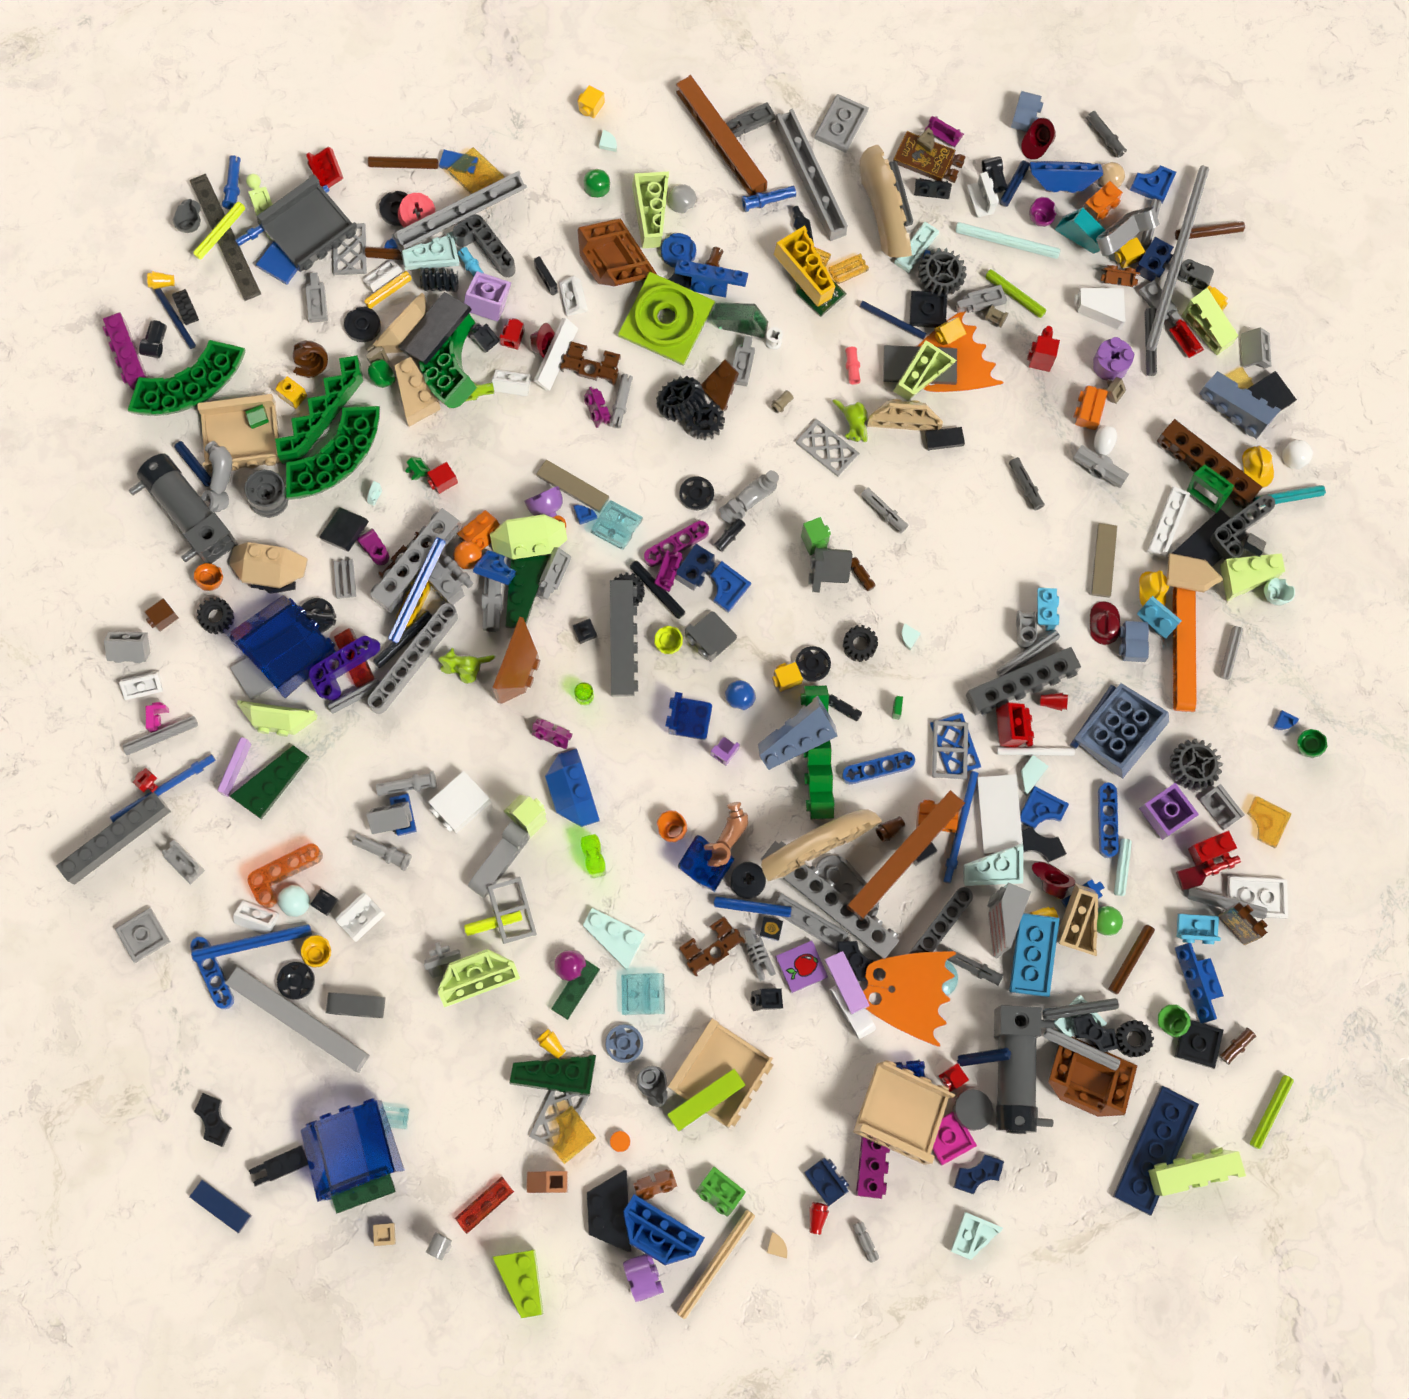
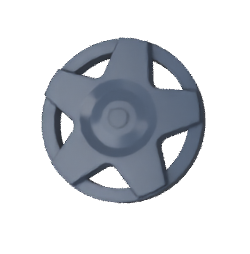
M616 1026L609 1032L606 1038V1050L610 1057L617 1062H632L642 1052V1035L633 1026ZM624 1028L631 1029L633 1032L627 1033ZM616 1032V1038L610 1039L611 1035ZM638 1039H640V1048L635 1044ZM610 1049L616 1050V1057L611 1053ZM628 1054L633 1055L632 1058L625 1059Z

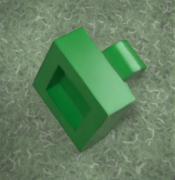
M411 457L406 462L409 467L406 468L405 472H414L412 480H418L421 476L427 477L428 472L431 471L421 458Z

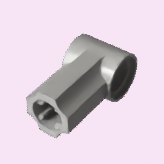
M435 1232L426 1253L439 1260H443L445 1254L449 1253L452 1247L450 1245L452 1240Z

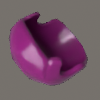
M1047 197L1037 198L1029 210L1031 221L1035 225L1042 227L1052 224L1057 214L1054 210L1055 203Z
M566 950L560 953L554 962L555 973L562 980L567 981L580 977L582 969L586 966L584 955L574 950Z

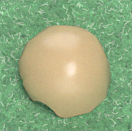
M1114 162L1104 164L1102 166L1103 176L1098 179L1099 184L1103 187L1111 181L1119 188L1125 179L1123 167Z

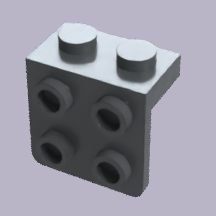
M815 548L814 558L811 557L810 561L812 573H809L808 584L812 585V592L820 593L821 582H849L853 556L851 550Z
M713 611L694 627L690 624L685 628V639L691 645L694 644L699 654L710 662L737 639V635Z

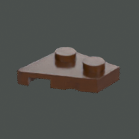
M726 359L701 384L704 391L723 411H726L728 408L727 403L730 395L733 393L734 383L739 375V372Z

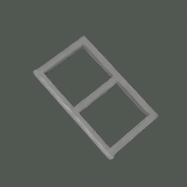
M934 720L932 778L967 779L968 723ZM938 725L964 727L963 748L937 747ZM937 751L963 753V775L936 773Z
M521 877L487 887L503 944L537 935ZM518 883L524 905L499 912L493 889ZM525 909L531 932L507 939L500 916Z

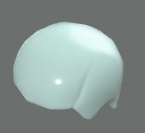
M1273 578L1267 581L1264 587V594L1271 604L1281 606L1293 600L1295 588L1294 586H1289L1286 583V579Z
M287 886L278 894V906L288 916L298 917L309 908L310 898L300 886Z

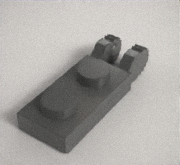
M768 102L738 115L726 124L730 129L735 128L738 124L740 125L739 128L732 131L737 138L743 133H748L776 120V115Z

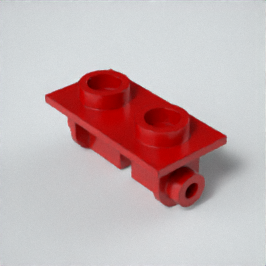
M1182 319L1178 320L1175 323L1176 325L1169 329L1188 358L1204 350L1201 343H1199L1186 322L1182 321Z

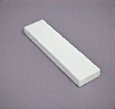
M562 318L534 379L545 391H550L561 363H563V356L567 354L571 341H573L578 330L567 318Z
M1174 486L1171 488L1147 553L1162 559L1166 558L1190 496L1189 492Z

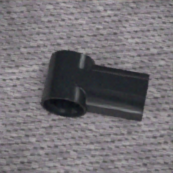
M997 156L983 159L981 162L982 172H987L989 178L992 179L994 193H1001L1003 190H1006L1007 184L1003 174L1002 158Z
M157 320L150 321L146 337L141 340L139 345L140 355L158 359L161 357L163 352L162 342L167 329L166 324Z

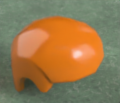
M472 541L459 543L453 552L454 560L462 569H473L482 557L479 545Z
M211 563L199 565L194 571L195 584L204 591L217 589L223 581L221 568Z
M668 810L662 813L657 820L659 835L665 841L677 842L684 838L687 832V823L680 813Z

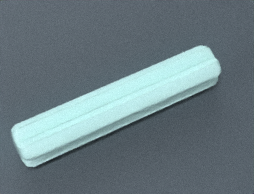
M1122 839L1120 841L1114 895L1124 896L1126 893L1132 841L1129 839Z

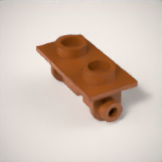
M1107 265V268L1101 270L1105 271V274L1101 275V281H1104L1105 284L1117 285L1118 278H1121V286L1133 287L1138 284V279L1135 276L1140 275V273L1136 272L1134 268L1118 270V266Z
M666 1169L655 1173L656 1181L652 1182L650 1176L636 1180L637 1182L633 1185L637 1196L643 1200H648L661 1192L667 1193L678 1187L673 1171Z

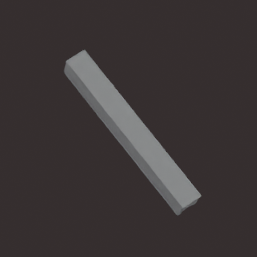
M793 108L788 113L776 114L775 124L829 240L832 241L846 236L848 225Z
M520 171L392 234L400 252L526 189L527 185L524 184Z
M237 967L230 978L225 981L226 985L355 1072L360 1073L361 1068L370 1056L369 1054L244 970Z

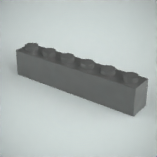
M610 580L612 697L635 696V692H638V680H634V673H638V661H634V654H638V642H634V635L638 634L637 623H634V616H637V604H633V597H637V585H633V580Z
M153 792L56 865V867L68 882L75 885L169 814L171 810L161 797Z

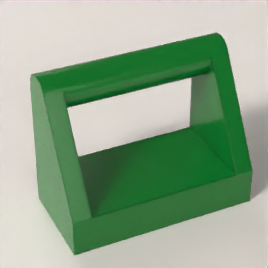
M1203 465L1193 474L1187 492L1217 513L1232 492L1234 485L1207 465ZM1200 484L1218 497L1217 502L1214 503L1196 490V485Z

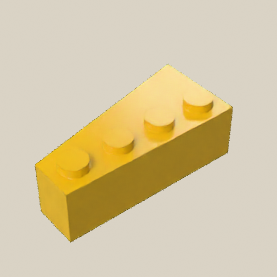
M803 226L776 242L773 255L818 307L830 300L833 296L835 285L826 267L823 266L821 257L816 252L814 243L807 234L806 227Z

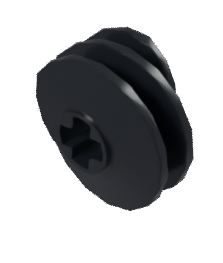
M743 862L737 865L732 872L731 887L735 894L741 898H755L764 890L766 877L758 864ZM746 876H750V879H753L750 885L747 884V881L744 882Z

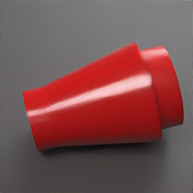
M1062 692L1041 695L1040 706L1062 711V709L1067 710V694Z
M812 1202V1206L809 1207L810 1233L821 1235L829 1214L828 1205Z

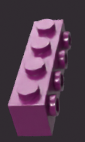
M121 312L103 318L105 326L102 327L106 336H110L111 341L108 343L112 352H116L115 362L118 368L123 370V373H120L125 384L128 383L131 389L135 390L138 378L148 377L127 322Z
M862 1136L856 1196L882 1199V1195H886L887 1190L884 1174H888L889 1162L886 1161V1153H890V1149Z

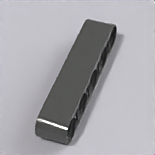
M961 887L954 893L908 954L933 952L971 903L973 893L969 888ZM965 893L968 897V900L966 902H962L959 899L958 894ZM947 908H953L956 916L950 917L947 914ZM935 924H942L944 926V932H937L935 929ZM930 939L933 943L932 948H926L923 940Z

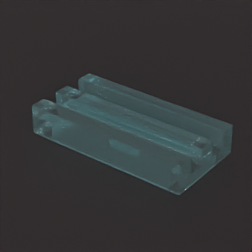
M369 1105L366 1125L407 1130L410 1109ZM372 1110L403 1112L404 1117L373 1114ZM371 1118L403 1121V1125L371 1122Z

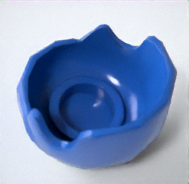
M734 681L728 685L725 691V699L733 708L747 710L756 700L754 689L746 681Z

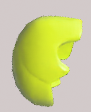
M664 626L656 632L654 644L661 653L674 654L683 645V636L676 627Z

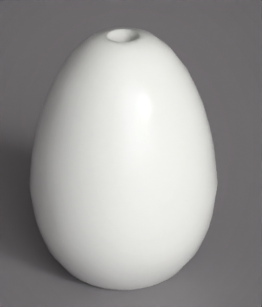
M1101 426L1097 430L1094 438V447L1098 455L1103 454L1107 456L1113 450L1117 441V431L1115 428Z

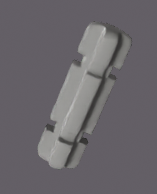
M856 1223L853 1225L855 1233L859 1235L858 1239L864 1252L867 1253L868 1261L870 1263L877 1261L879 1255L874 1250L875 1246L868 1232L865 1231L864 1223Z

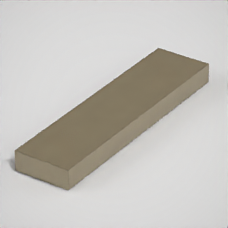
M547 459L536 474L540 479L554 487L558 486L564 493L599 513L609 500V495Z
M1099 523L1097 526L1091 591L1093 596L1111 597L1117 525Z

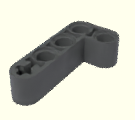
M474 214L454 226L453 237L457 246L465 247L476 241L502 276L512 277L515 274L514 258L480 215Z
M1269 495L1260 497L1215 530L1211 535L1210 542L1224 560L1239 558L1242 555L1244 547L1237 537L1272 511L1275 507L1274 498ZM1247 514H1251L1253 519H1249ZM1232 524H1236L1239 530L1234 529ZM1217 534L1222 535L1224 540L1219 539ZM1229 549H1234L1236 555L1230 553Z

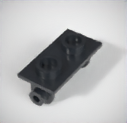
M919 178L915 181L914 196L949 199L952 184L948 183V181L935 180L933 182L932 180Z

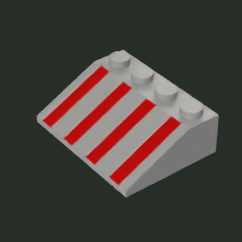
M1007 883L990 897L987 907L990 908L988 916L993 957L998 958L1011 948L1031 891Z

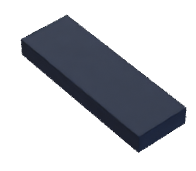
M201 1180L189 1196L237 1233L241 1232L252 1217L251 1214L205 1180Z

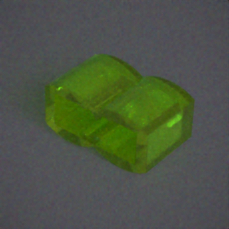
M592 834L582 837L581 848L586 858L585 865L588 875L591 879L605 876L606 865L601 855L602 849L598 836Z

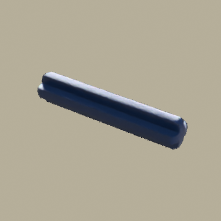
M1022 160L1000 199L1001 205L1007 207L1010 204L1029 169V162Z
M182 441L176 443L174 448L204 486L209 487L211 483L210 475Z
M1008 1048L961 1054L958 1056L957 1063L963 1067L1009 1060L1011 1058V1051Z

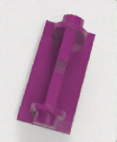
M932 116L929 120V125L926 127V129L929 127L935 137L954 148L964 135V133L960 132V129L957 130L938 119L937 116Z
M589 387L584 395V402L589 408L591 420L596 428H598L602 422L604 424L610 423L611 415L607 406L601 407V405H605L602 392L598 388L592 389V387Z
M666 550L654 584L670 592L671 587L674 585L673 581L676 571L683 560L682 553L675 552L673 554Z
M537 719L533 723L531 735L537 739L552 743L556 747L567 749L568 742L573 733H570V730L557 726L554 731L552 730L554 724L544 719Z

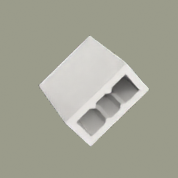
M463 771L429 801L431 806L429 810L436 818L440 816L444 820L442 824L449 832L453 830L457 834L491 803V800Z

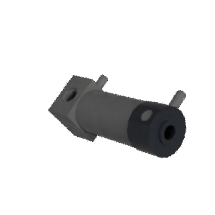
M165 453L155 455L141 465L137 472L140 482L130 488L129 492L134 496L146 488L174 521L192 546L191 550L181 556L184 562L189 561L198 554L204 563L212 564L238 545L231 532L216 513L209 509L169 455Z
M1001 1005L994 1009V1037H998V1049L1008 1048L1011 1051V1058L1009 1060L998 1061L996 1131H1004L1010 1134L1037 1133V1126L1053 1127V1119L1038 1118V1107H1036V1040L1041 1036V1028H1054L1053 1020H1041L1042 1007ZM1015 1018L1020 1021V1027L1016 1025Z

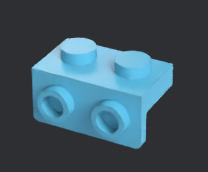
M1038 588L1037 624L1045 625V631H1053L1059 625V614H1057L1059 596H1057V588Z
M1153 596L1137 613L1143 622H1148L1155 629V632L1164 638H1167L1182 621Z
M1178 913L1176 937L1183 939L1182 942L1195 943V940H1202L1203 944H1214V941H1221V937L1218 936L1219 916Z

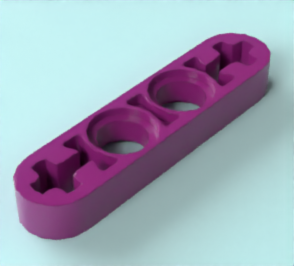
M697 521L647 549L644 553L645 563L650 567L661 564L666 553L663 549L666 544L674 546V550L671 553L675 554V552H682L702 541L709 534L708 524L704 521ZM698 527H700L701 529L705 528L703 534L701 532H697ZM682 535H687L690 537V541L682 543L679 538ZM649 554L657 555L656 560L649 559Z

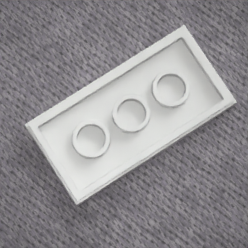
M1017 774L978 777L984 855L994 854L1023 844Z

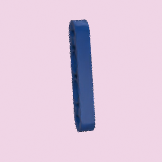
M906 751L850 765L843 770L842 779L846 784L850 785L907 771L914 766L915 756L911 752ZM904 756H906L907 759H911L909 765H906V763H900L899 768H897V762L902 761L904 759ZM883 762H892L893 769L885 770L882 765ZM870 765L874 767L875 773L867 775L864 772L865 766ZM858 768H861L862 778H860V774L855 775L853 780L850 777H846L848 771L857 773L859 771Z
M1109 782L1104 783L1098 789L1099 852L1104 858L1114 857L1119 849L1117 788ZM1107 787L1112 793L1108 797L1109 801L1103 803L1107 799V794L1103 793ZM1104 806H1110L1113 809L1111 816H1106L1103 813ZM1105 825L1112 826V835L1104 833L1103 828ZM1113 838L1114 841L1111 840L1109 842L1110 848H1113V851H1111L1110 854H1108V851L1104 850V848L1108 845V840L1104 841V839Z
M197 937L192 940L190 948L191 951L196 950L198 942L205 943L203 948L210 947L211 944L207 939ZM209 958L214 963L213 967L209 970L203 967L205 960L196 961L215 1005L221 1009L232 1007L234 996L230 987L225 984L227 980L217 958ZM218 976L221 978V984L219 987L214 988L211 985V980ZM222 990L223 995L225 997H229V999L226 1000V1005L219 1002L222 1000V997L220 993H216L215 995V992Z

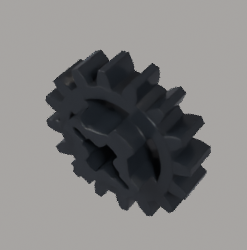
M704 400V406L699 407L700 411H696L694 416H689L688 420L685 418V423H688L686 424V429H691L690 435L696 433L697 439L703 436V439L706 440L707 436L713 439L714 433L718 436L720 435V430L724 429V424L722 423H725V417H723L724 411H719V405L714 407L713 401L707 404V401ZM715 416L717 417V423H716V424H715V421H714Z

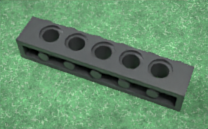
M1069 647L968 690L966 697L975 715L980 713L981 715H986L996 706L1001 707L1013 699H1016V701L1021 700L1027 696V693H1037L1044 689L1043 686L1048 684L1054 686L1061 682L1060 679L1064 677L1070 679L1076 676L1081 665L1072 647ZM1054 665L1061 666L1062 671L1055 670ZM1037 672L1044 673L1045 679L1039 678ZM1020 680H1026L1028 682V686H1023L1020 683ZM1003 687H1009L1011 693H1005ZM985 694L993 695L994 700L989 701Z

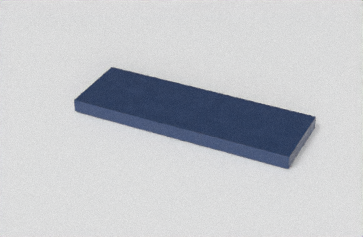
M1160 1086L1113 1194L1114 1198L1152 1216L1160 1196L1154 1193L1148 1170L1155 1169L1154 1165L1160 1163L1173 1164V1160L1176 1159L1199 1106L1198 1103L1164 1086Z

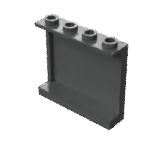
M315 175L257 216L258 224L299 272H302L304 269H310L315 261L325 258L330 250L337 249L342 244V241L352 238L357 231V224L355 222L352 223L320 186L319 179Z

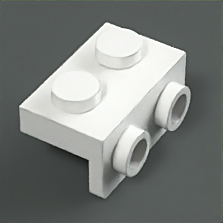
M987 172L980 173L978 182L967 186L977 217L994 214L999 203L998 196L993 191L992 179L989 178Z
M363 893L349 907L342 911L335 921L357 942L385 913L366 893Z

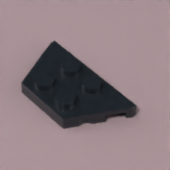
M623 1170L587 1192L588 1228L590 1236L624 1251L631 1252V1244H629L623 1215L629 1203L627 1170Z

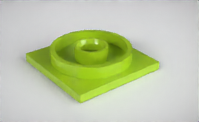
M649 272L618 333V337L684 366L715 304V300ZM668 308L674 311L675 318L671 323L664 324L658 320V313L662 309Z

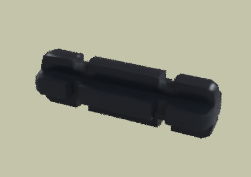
M833 694L829 696V706H835L836 710L846 716L850 715V718L854 721L860 719L862 715L860 710L857 708L854 710L853 706L841 699L838 700V697Z

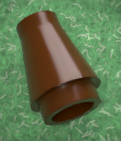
M898 816L895 819L881 823L875 829L876 834L881 841H890L905 826V822Z

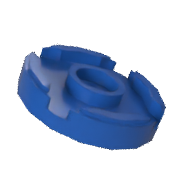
M674 233L662 242L661 257L666 264L674 268L676 267L677 260L693 262L696 257V244L688 235Z

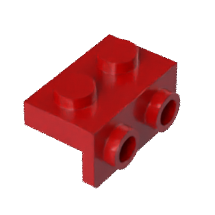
M328 146L316 155L310 152L306 154L307 164L312 170L313 175L319 179L320 186L327 185L330 188L344 179L331 147Z

